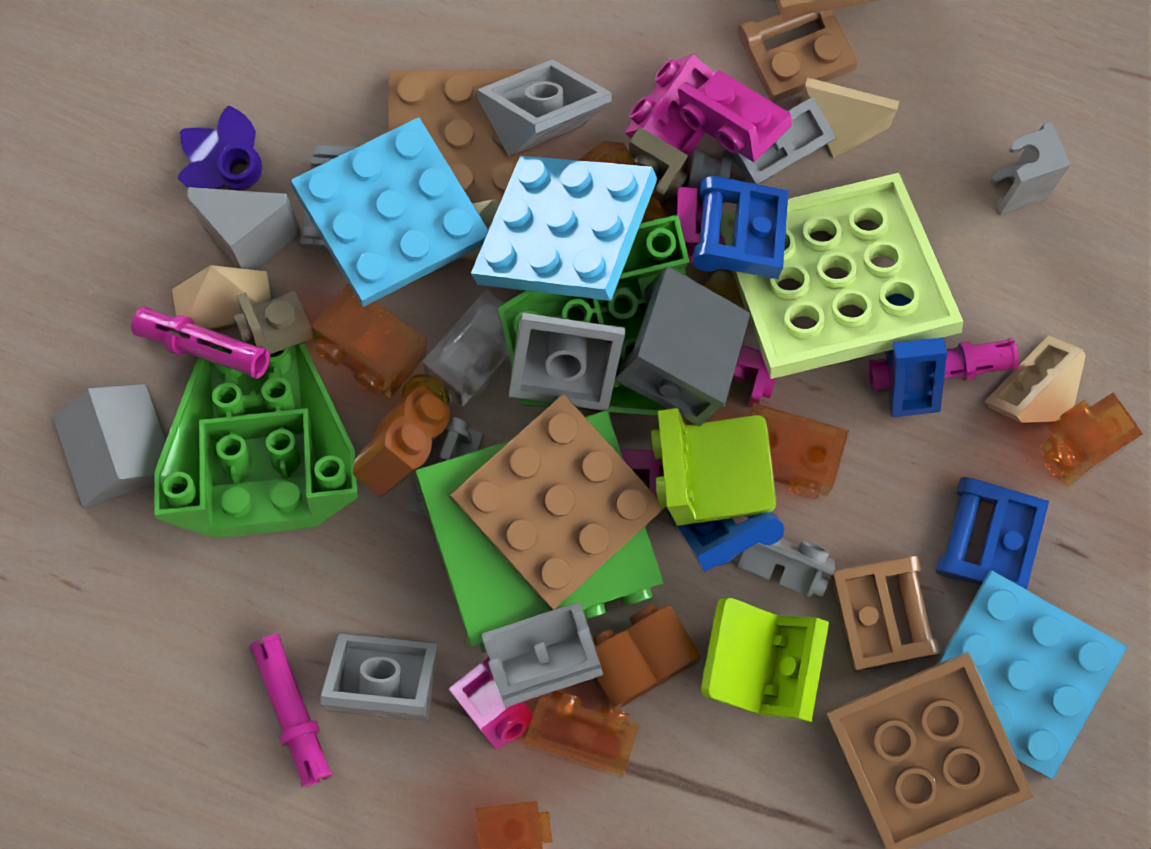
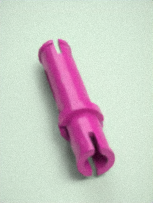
M143 306L135 312L132 318L131 330L134 335L163 344L171 353L177 355L188 353L212 363L243 372L256 379L260 378L268 367L270 355L267 349L256 347L227 335L197 326L189 317L182 315L171 317ZM172 330L174 332L183 334L190 338L185 339L180 336L169 333V331ZM211 345H214V346L223 348V349H225V350L231 351L232 353H231V354H228V353H225V352H222V351L213 349V348H211L210 346H211Z
M1010 338L971 345L969 341L958 343V347L946 349L947 359L944 379L962 377L964 381L974 380L976 375L1018 369L1019 355L1017 345L1014 344L1015 340ZM886 359L868 360V375L872 390L878 391L890 388V374Z
M273 634L261 638L263 644L255 641L249 645V648L254 655L283 732L279 735L282 746H288L301 780V786L305 788L320 783V778L327 780L333 776L317 737L320 728L317 721H311L282 646L280 635Z

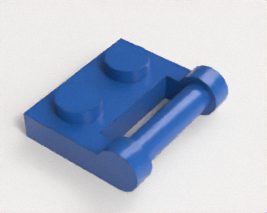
M710 176L703 179L700 185L699 196L701 201L704 202L700 243L694 248L693 265L699 270L708 272L721 268L779 279L784 263L789 190L718 176ZM725 202L736 204L732 246L719 244L722 205Z
M960 478L957 488V494L960 496L945 556L939 557L935 572L950 579L964 580L981 586L989 571L992 570L1027 590L1049 501L978 479ZM984 501L994 505L979 562L976 565L966 562L964 559L979 502Z
M667 510L674 526L704 572L715 566L728 563L735 555L757 543L763 545L777 543L782 538L785 530L783 523L773 512L746 516L748 520L739 525H736L734 520L730 518L677 526L671 513Z

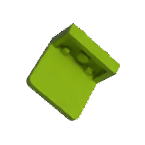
M678 408L658 411L659 429H652L651 431L656 460L663 459L664 476L656 477L657 496L660 507L668 508L677 526L769 513L776 508L768 427L766 420L762 416L753 415L705 422L698 426L696 424L685 425Z
M720 598L716 606L708 654L703 671L702 695L705 698L766 718L812 722L829 622L817 617L775 615L734 598Z

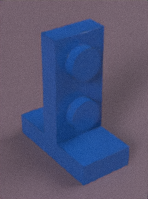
M892 294L886 298L889 303L895 306H905L912 302L910 298L902 294ZM944 338L893 343V350L885 351L890 374L889 406L892 417L940 412L947 359Z

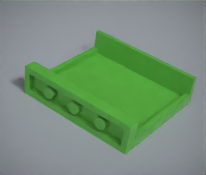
M608 411L585 417L623 459ZM510 441L415 470L412 474L417 493L422 495L466 632V646L480 645L482 653L487 652L483 643L482 633L551 611L449 498L458 487ZM643 527L556 609L580 601L585 618L588 619L605 613L606 610L603 604L605 602L622 597L624 606L653 597L650 587L664 582L646 527Z

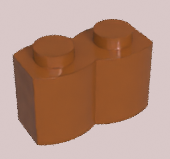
M425 386L414 389L378 422L373 432V440L358 453L354 461L353 475L380 497L390 493L428 459L432 448V441L448 425L450 408Z
M651 604L629 618L633 626L615 635L612 629H608L593 638L603 671L602 676L593 678L612 712L628 705L699 662L701 655L670 604L658 610L655 604Z

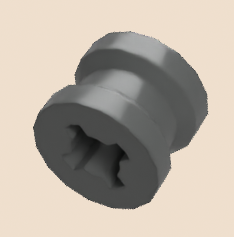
M695 150L688 188H698V197L700 196L701 181L706 177L718 176L729 179L733 157L723 155L719 159L708 157L704 151Z

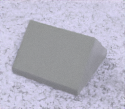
M553 59L477 89L478 100L509 157L584 126L612 101V92Z
M188 187L187 198L203 228L238 268L257 270L299 236L300 226L287 194Z
M522 313L518 325L508 397L553 403L564 393L576 407L608 411L625 336V328Z
M146 384L88 388L53 417L83 508L94 506L154 483V471L164 448L166 438Z
M338 633L321 693V705L330 712L429 722L438 644Z

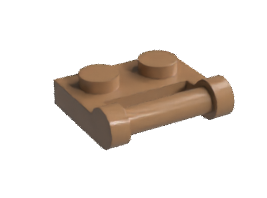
M834 9L781 19L780 15H776L759 23L751 20L738 26L741 42L770 101L773 103L803 91L807 77L826 82L856 70L858 60L834 15ZM814 20L817 21L821 29L766 51L762 43L764 40Z
M918 556L834 571L833 575H831L853 672L930 658L942 654L938 639L932 638L917 573L921 572ZM898 578L913 643L901 645L886 579Z

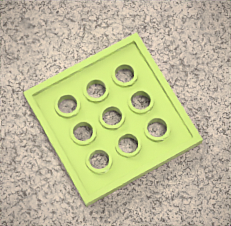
M900 173L789 198L785 246L788 248L784 251L783 270L779 279L732 271L745 309L751 313L749 320L770 379L893 350V343L941 338L962 333L964 321ZM735 211L722 214L720 235L724 236V245H733ZM862 220H871L879 224L880 227L875 230L866 231L857 227L856 224ZM816 231H826L833 235L834 238L829 241L819 242L812 239L810 235ZM879 256H885L895 261L896 264L888 268H880L875 266L871 260ZM838 267L847 271L849 275L842 279H832L826 276L824 272L827 269ZM791 278L800 282L802 286L796 290H784L777 283L783 279ZM892 294H902L910 298L912 302L905 306H895L889 303L886 298ZM846 305H855L862 309L864 313L859 317L851 318L842 315L839 309ZM806 316L815 320L817 324L809 329H800L791 322L797 317Z

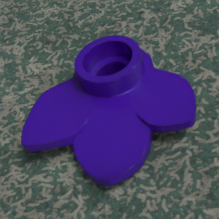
M227 106L220 116L217 130L210 128H184L181 130L182 148L191 163L179 173L178 179L187 188L220 189L226 187L230 190L241 191L254 186L260 179L263 165L259 154L254 149L256 131L251 121L238 109ZM243 163L247 165L244 173L239 175L231 173L232 168L236 164Z

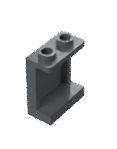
M666 266L645 288L643 298L649 304L634 350L619 364L615 380L667 409L678 408L682 417L701 426L726 403L751 313L691 280L686 275Z

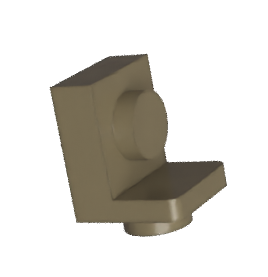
M639 127L629 142L628 160L632 161V165L652 167L656 177L661 179L655 189L653 204L662 209L669 197L674 200L677 199L678 187H686L690 179V175L686 173L688 155Z
M296 290L255 306L251 305L246 292L237 295L241 313L233 317L243 342L253 341L254 346L267 349L270 355L315 338L312 325Z

